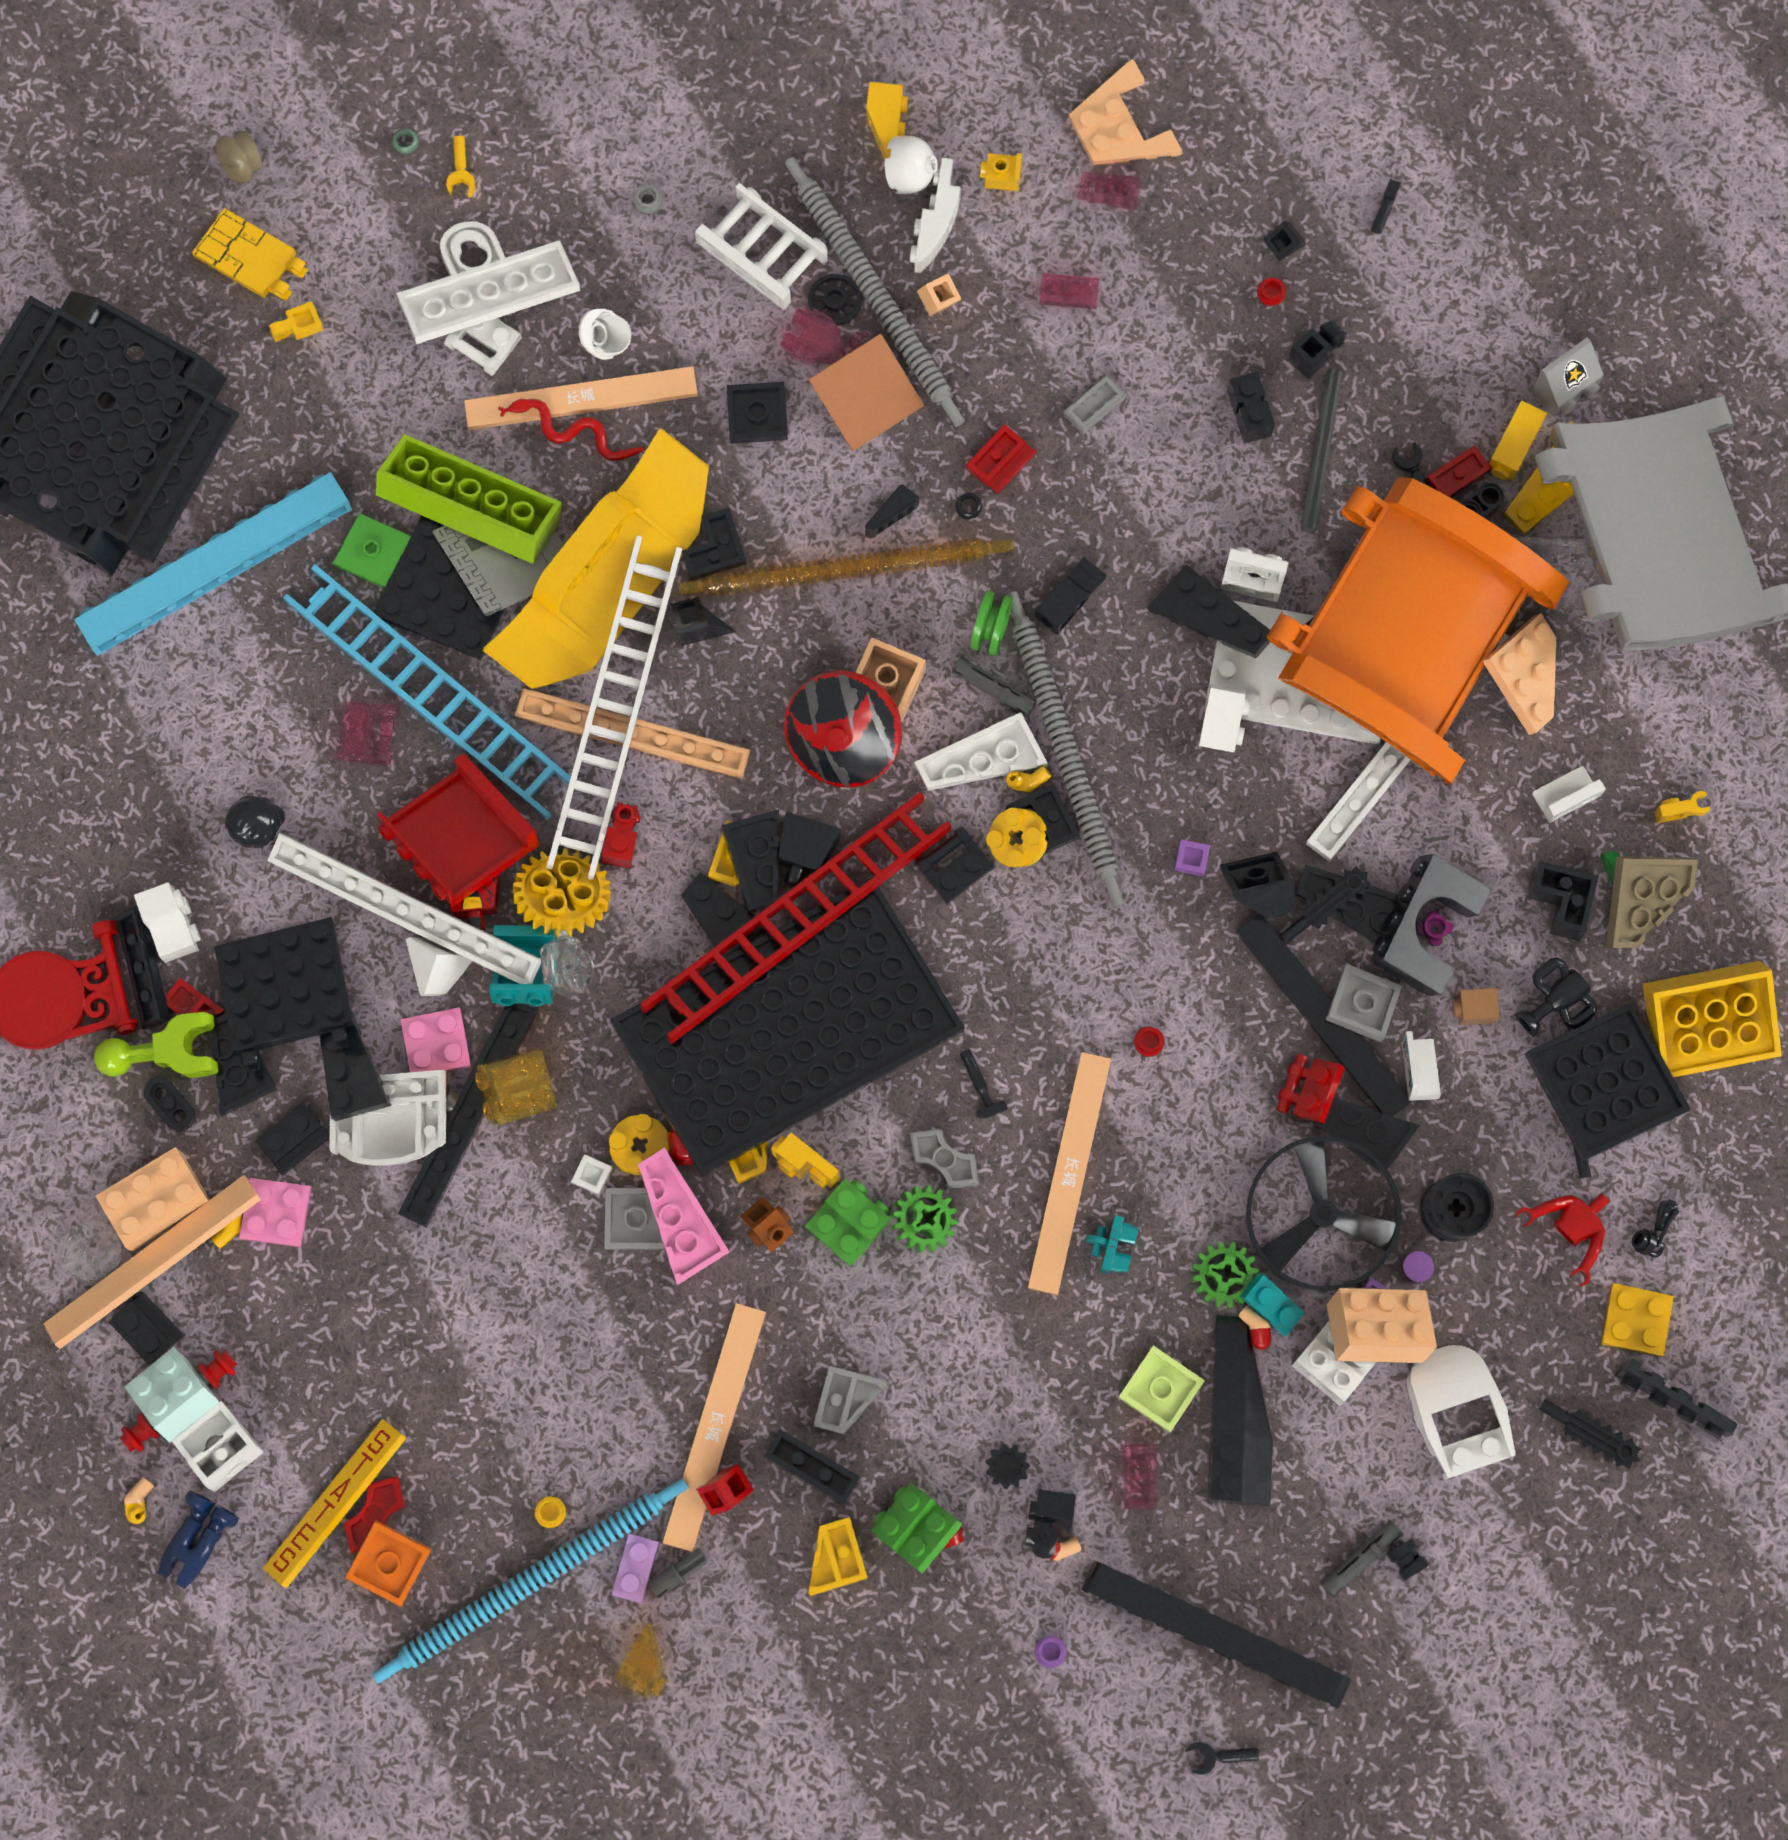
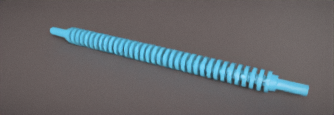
M679 1479L657 1494L655 1492L650 1495L645 1493L643 1497L646 1501L642 1502L640 1497L637 1498V1507L633 1502L629 1503L632 1510L629 1511L625 1506L622 1508L624 1515H621L619 1510L615 1512L616 1520L612 1515L608 1517L609 1524H607L605 1519L602 1520V1529L598 1524L594 1525L596 1532L593 1533L591 1528L588 1529L589 1537L582 1533L580 1534L581 1542H579L577 1537L572 1539L575 1546L567 1542L565 1544L568 1548L567 1551L561 1546L558 1548L561 1553L560 1555L556 1551L551 1553L554 1559L547 1555L544 1557L547 1562L546 1564L541 1559L537 1561L540 1568L537 1569L535 1564H532L530 1566L532 1573L526 1568L523 1570L524 1578L521 1573H518L516 1575L517 1582L513 1577L509 1579L511 1586L505 1581L502 1583L503 1591L499 1586L494 1588L497 1595L490 1591L488 1592L489 1600L483 1595L480 1597L482 1604L478 1600L473 1602L476 1608L469 1604L466 1606L468 1613L461 1609L459 1610L461 1617L457 1613L453 1614L454 1622L448 1617L445 1619L446 1627L443 1622L438 1624L439 1631L435 1626L432 1627V1636L426 1631L423 1633L425 1640L420 1635L416 1637L418 1644L414 1640L409 1642L411 1649L405 1644L402 1646L403 1650L398 1653L397 1658L372 1673L375 1681L379 1684L404 1667L406 1669L412 1666L414 1668L418 1667L417 1659L423 1664L426 1662L424 1655L428 1659L433 1657L431 1650L437 1655L440 1653L438 1646L445 1650L447 1649L446 1641L450 1646L454 1644L452 1637L459 1641L462 1639L459 1634L460 1632L464 1637L469 1635L466 1628L474 1632L476 1630L473 1625L474 1623L480 1628L483 1626L481 1619L488 1623L490 1621L489 1614L493 1619L497 1617L495 1610L502 1614L504 1613L503 1605L507 1610L510 1609L509 1601L516 1605L518 1604L517 1596L521 1601L526 1599L523 1594L524 1592L531 1596L533 1594L530 1589L531 1587L537 1592L540 1590L537 1585L538 1583L542 1587L547 1586L544 1579L551 1583L554 1581L551 1576L552 1574L557 1579L561 1577L558 1570L561 1569L563 1574H566L568 1572L565 1567L566 1565L572 1570L575 1568L574 1560L577 1565H580L582 1561L579 1557L582 1556L586 1561L589 1559L587 1552L592 1557L596 1555L593 1548L596 1547L600 1552L603 1550L601 1543H604L606 1548L610 1546L609 1538L613 1543L617 1541L616 1534H618L620 1539L623 1538L622 1530H625L627 1534L631 1533L630 1525H632L634 1530L639 1528L636 1521H639L641 1525L645 1524L644 1516H646L648 1521L653 1519L650 1515L651 1512L658 1516V1511L664 1508L663 1504L688 1489L684 1479Z

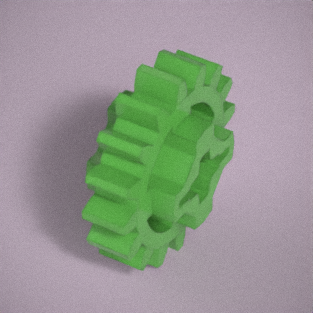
M930 1185L925 1186L922 1191L919 1186H915L912 1188L911 1193L905 1191L901 1194L904 1201L897 1200L894 1202L893 1205L899 1210L890 1214V1217L897 1219V1223L892 1225L891 1229H899L900 1234L896 1239L898 1241L906 1239L905 1248L910 1249L916 1245L917 1253L924 1252L926 1247L929 1252H933L937 1249V1245L943 1247L947 1244L944 1237L951 1238L954 1236L955 1233L950 1230V1227L957 1225L958 1221L951 1219V1215L956 1213L957 1209H949L948 1204L952 1199L949 1197L943 1200L941 1198L943 1190L939 1189L932 1193ZM919 1199H925L931 1201L934 1204L926 1205L922 1200L919 1201ZM906 1212L909 1214L908 1224L906 1222ZM932 1212L928 1219H926L925 1224L916 1226L922 1219L923 1214ZM940 1215L942 1216V1225H940ZM922 1233L926 1238L929 1237L930 1239H922L914 1234Z
M1220 1241L1217 1250L1211 1245L1207 1246L1208 1255L1199 1253L1197 1256L1202 1264H1194L1192 1270L1199 1273L1192 1277V1282L1200 1283V1286L1195 1291L1196 1294L1204 1292L1206 1294L1204 1302L1208 1303L1211 1299L1215 1300V1308L1217 1309L1222 1302H1226L1228 1309H1232L1233 1301L1235 1300L1240 1306L1243 1305L1245 1302L1240 1295L1253 1280L1252 1276L1259 1272V1268H1251L1250 1266L1255 1260L1254 1256L1246 1258L1244 1256L1247 1250L1245 1247L1239 1252L1236 1251L1235 1242H1232L1229 1248H1225L1223 1241ZM1224 1256L1223 1261L1219 1264H1208L1213 1258ZM1236 1259L1242 1264L1245 1272L1239 1271L1235 1264ZM1224 1268L1229 1269V1275L1233 1276L1227 1282H1223L1222 1276L1217 1274L1222 1272ZM1205 1277L1213 1281L1216 1286L1215 1292L1208 1286ZM1232 1286L1243 1287L1237 1293L1227 1295L1228 1289Z

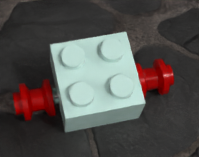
M173 1346L127 1384L125 1389L143 1414L140 1412L137 1415L138 1423L132 1428L127 1426L121 1428L123 1435L120 1439L131 1452L137 1449L141 1453L144 1450L143 1442L149 1437L158 1439L161 1434L171 1443L172 1440L218 1404V1399L207 1385L211 1384L215 1389H218L220 1387V1378L225 1374L231 1376L236 1374L233 1368L237 1363L226 1350L223 1353L215 1350L213 1352L214 1360L208 1365L198 1364L197 1367L201 1374H198L192 1364Z

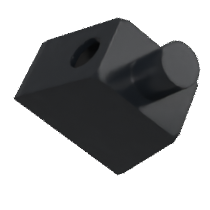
M786 811L778 854L779 865L789 868L784 882L795 887L804 880L806 873L811 875L827 863L840 840V828Z

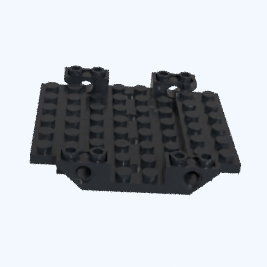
M70 291L62 307L54 309L29 296L0 345V514L6 518L10 514L59 541L60 547L112 576L127 552L125 548L154 563L239 417L238 412L215 400L227 379L201 355L98 297ZM132 346H138L144 351V356L139 360H133L127 355V350ZM103 395H110L114 398L115 405L110 409H104L98 404V399ZM74 444H80L86 449V454L82 458H74L69 454V448ZM44 494L54 495L57 499L56 505L52 508L43 507L39 502L41 496Z

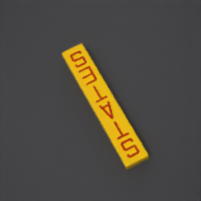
M382 1419L262 1569L280 1585L287 1588L406 1440V1437Z

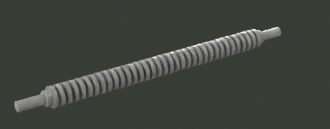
M794 157L789 158L785 165L798 183L799 197L817 222V225L821 228V231L825 234L827 240H829L828 242L852 276V279L856 282V285L883 324V327L895 342L896 347L918 378V381L922 384V387L926 390L928 396H930L931 401L936 402L937 405H942L955 427L962 425L965 420L951 400V387L947 385V381L939 373L938 367H936V364L912 330V327L908 324L902 312H900L899 307L896 306L897 304L873 270V267L869 264V261L865 258L864 253L841 218L838 217V213L819 187V184L811 178H807Z
M1011 592L1007 595L1013 597L1011 610L1015 621L1013 622L1014 628L1012 631L1016 642H1018L1017 646L1020 649L1022 661L1025 663L1024 667L1027 670V675L1030 677L1029 681L1032 684V690L1035 691L1034 696L1037 698V705H1040L1039 710L1042 712L1041 716L1044 719V725L1049 734L1051 746L1054 748V754L1057 755L1056 760L1059 762V769H1062L1061 775L1064 776L1065 787L1069 791L1068 795L1071 798V804L1074 805L1073 810L1077 812L1075 816L1076 819H1079L1078 825L1081 827V833L1084 834L1083 839L1086 841V848H1089L1088 854L1092 855L1090 857L1091 862H1093L1092 866L1096 870V877H1100L1101 882H1105L1113 908L1122 907L1125 903L1116 880L1119 867L1115 864V857H1112L1114 853L1110 849L1109 838L1105 835L1106 830L1102 828L1104 824L1103 821H1100L1101 815L1098 813V807L1095 806L1097 803L1093 799V792H1090L1092 790L1091 786L1087 785L1089 780L1086 777V771L1083 770L1084 766L1081 763V757L1078 756L1079 751L1076 749V742H1073L1074 736L1071 735L1072 731L1069 728L1064 707L1061 706L1062 702L1059 699L1057 687L1054 685L1055 681L1052 678V672L1049 671L1050 667L1047 664V658L1044 657L1045 652L1042 650L1043 646L1040 643V637L1038 636L1037 629H1035V623L1030 620V617L1025 615L1018 592Z

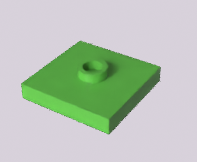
M359 513L333 565L385 589L411 536Z

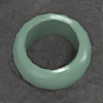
M401 129L394 134L392 144L397 152L409 154L416 150L419 139L414 131ZM403 135H409L413 138L412 144L407 147L400 146L397 141Z

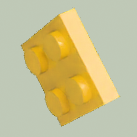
M1612 1283L1601 1344L1663 1357L1674 1296Z

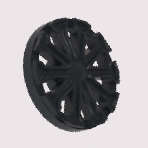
M829 274L819 278L812 285L808 294V305L812 315L819 322L829 326H841L849 323L858 315L862 305V295L859 287L851 278L842 274ZM836 280L842 282L839 287L835 286ZM828 282L830 284V288L827 289L826 287H824L823 283ZM847 285L852 287L851 290L844 292ZM816 289L820 290L824 294V296L816 295ZM853 295H857L856 300L846 299ZM814 301L824 302L817 306L813 305ZM845 305L854 306V311H850ZM827 308L823 316H821L818 313L819 311ZM833 310L835 314V320L829 319ZM840 310H841L843 313H845V314L847 315V317L841 318V316H840Z

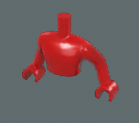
M1600 1193L1587 1205L1573 1195H1566L1548 1200L1532 1209L1524 1207L1516 1211L1514 1218L1522 1212L1527 1214L1528 1222L1522 1226L1527 1227L1533 1223L1534 1219L1563 1209L1558 1219L1553 1223L1554 1227L1574 1247L1583 1241L1591 1240L1579 1268L1571 1271L1569 1274V1278L1577 1272L1584 1276V1281L1578 1287L1588 1284L1591 1278L1589 1271L1600 1254L1606 1232L1597 1213L1609 1203L1608 1198Z

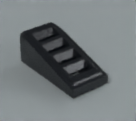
M899 485L865 525V536L869 539L874 538L917 509L919 506V496L905 485Z

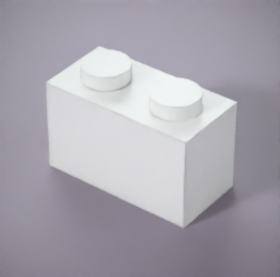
M1210 684L1199 746L1235 752L1236 745H1242L1245 728L1240 727L1241 717H1247L1250 706V699L1245 698L1246 690Z

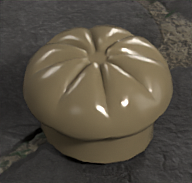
M243 131L234 137L223 135L218 139L216 155L221 163V168L227 173L229 178L236 182H250L253 177L252 173L262 167L259 151L251 136L246 131Z

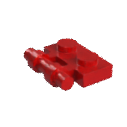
M1297 1054L1294 1063L1290 1064L1287 1070L1289 1076L1285 1087L1279 1091L1277 1097L1279 1102L1276 1111L1287 1114L1290 1105H1296L1293 1112L1296 1117L1324 1124L1345 1068L1338 1063L1314 1058L1310 1069H1307L1305 1065L1308 1057ZM1300 1079L1305 1080L1301 1094L1295 1093Z

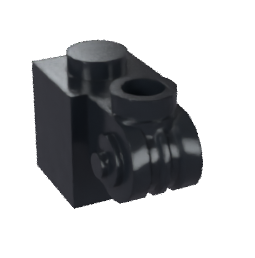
M1333 320L1325 324L1323 323L1319 327L1320 331L1318 333L1311 328L1291 347L1288 361L1308 380L1329 361L1331 352L1338 347L1341 348L1346 340L1347 333L1341 330V327L1337 326V323Z
M1039 1489L1037 1501L1030 1502L1028 1519L1034 1520L1033 1527H1027L1025 1546H1030L1037 1557H1052L1056 1551L1058 1537L1070 1538L1075 1509V1494Z

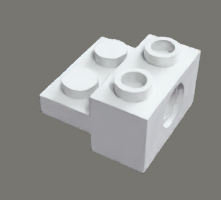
M1244 547L1230 548L1220 589L1278 602L1288 561H1284L1281 557L1274 554H1266L1265 556L1254 554L1252 550ZM1248 573H1255L1260 575V577H1252Z
M1328 1321L1294 1362L1292 1367L1341 1406L1376 1362L1336 1361L1331 1327Z
M222 1401L172 1440V1443L187 1460L188 1465L214 1493L263 1453L260 1446Z

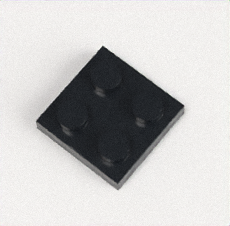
M784 381L726 385L730 444L788 440Z

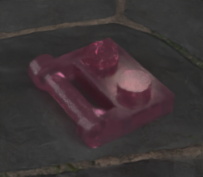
M346 702L338 760L390 766L392 755L389 753L394 718L398 717L399 707L391 704L375 705ZM375 716H383L378 752L370 753Z

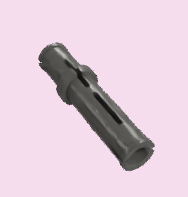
M962 656L956 661L952 669L953 674L990 694L1002 706L1006 704L1019 713L1021 712L1025 717L1031 714L1037 703L1036 700L1015 689V685L1012 683L1006 684Z
M1389 1519L1371 1538L1367 1536L1362 1540L1364 1544L1320 1582L1321 1585L1334 1598L1337 1593L1356 1578L1376 1558L1380 1560L1384 1556L1383 1552L1399 1537L1403 1536L1402 1531Z

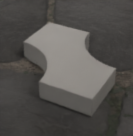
M941 1129L910 1133L914 1164H925L938 1170L945 1178L949 1190L979 1186L975 1154H964L952 1149L944 1140Z

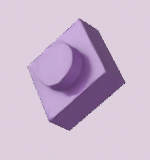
M1181 839L1174 871L1204 877L1210 845Z

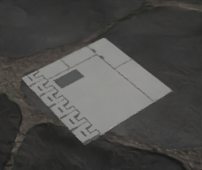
M442 526L432 531L485 616L532 596L541 574L564 546V543L555 531L535 563L532 564L518 557L516 559L507 552L447 526Z

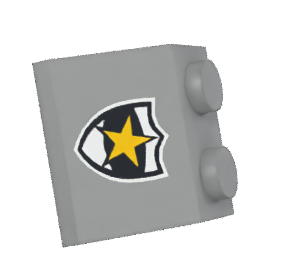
M1588 337L1543 368L1533 387L1532 392L1553 417L1560 412L1566 415L1577 406V400L1583 396L1588 399L1600 389L1599 384L1604 374Z

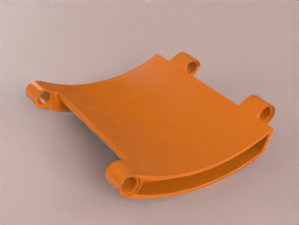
M1398 477L1384 501L1370 490L1356 486L1341 513L1349 521L1366 528V531L1309 626L1300 624L1281 611L1266 636L1272 644L1292 654L1278 679L1358 723L1396 748L1431 776L1437 775L1445 780V784L1451 785L1466 759H1463L1449 748V743L1443 737L1484 670L1483 660L1497 648L1527 595L1540 605L1549 609H1555L1570 582L1554 567L1510 534L1476 512L1413 478Z

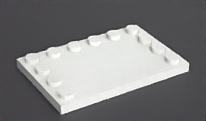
M1234 601L1270 630L1281 611L1302 625L1314 617L1313 615ZM1217 640L1204 712L1210 684L1246 690L1245 698L1250 699V706L1247 717H1241L1243 720L1377 745L1380 744L1381 738L1333 708L1278 679L1291 657V653L1270 642L1255 659L1223 645L1222 642Z

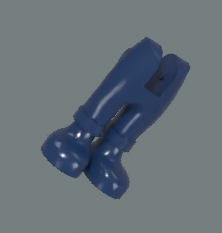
M191 1490L185 1496V1501L191 1508L190 1516L186 1515L182 1526L171 1539L158 1569V1574L167 1578L175 1568L178 1560L184 1562L185 1566L176 1581V1585L183 1589L193 1582L203 1569L216 1543L219 1542L222 1536L220 1532L227 1527L232 1528L236 1526L240 1519L229 1510L216 1505L208 1526L204 1528L201 1537L195 1546L191 1548V1544L197 1532L201 1529L203 1521L216 1504Z

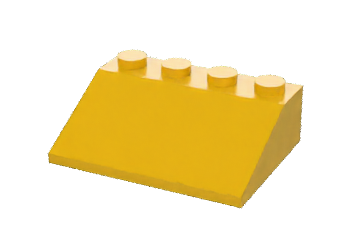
M1761 961L1643 983L1645 1008L1653 1041L1673 1077L1782 1056L1772 970Z

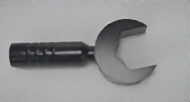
M1413 442L1412 446L1415 455L1410 459L1399 457L1397 447H1395L1392 455L1395 466L1402 471H1411V478L1428 485L1422 471L1417 468L1423 456L1420 446Z
M1196 1742L1189 1745L1185 1750L1187 1752L1198 1749L1205 1756L1203 1768L1190 1771L1198 1775L1209 1773L1214 1768L1216 1761L1234 1763L1259 1760L1257 1748L1221 1750L1215 1753L1210 1745L1204 1742Z

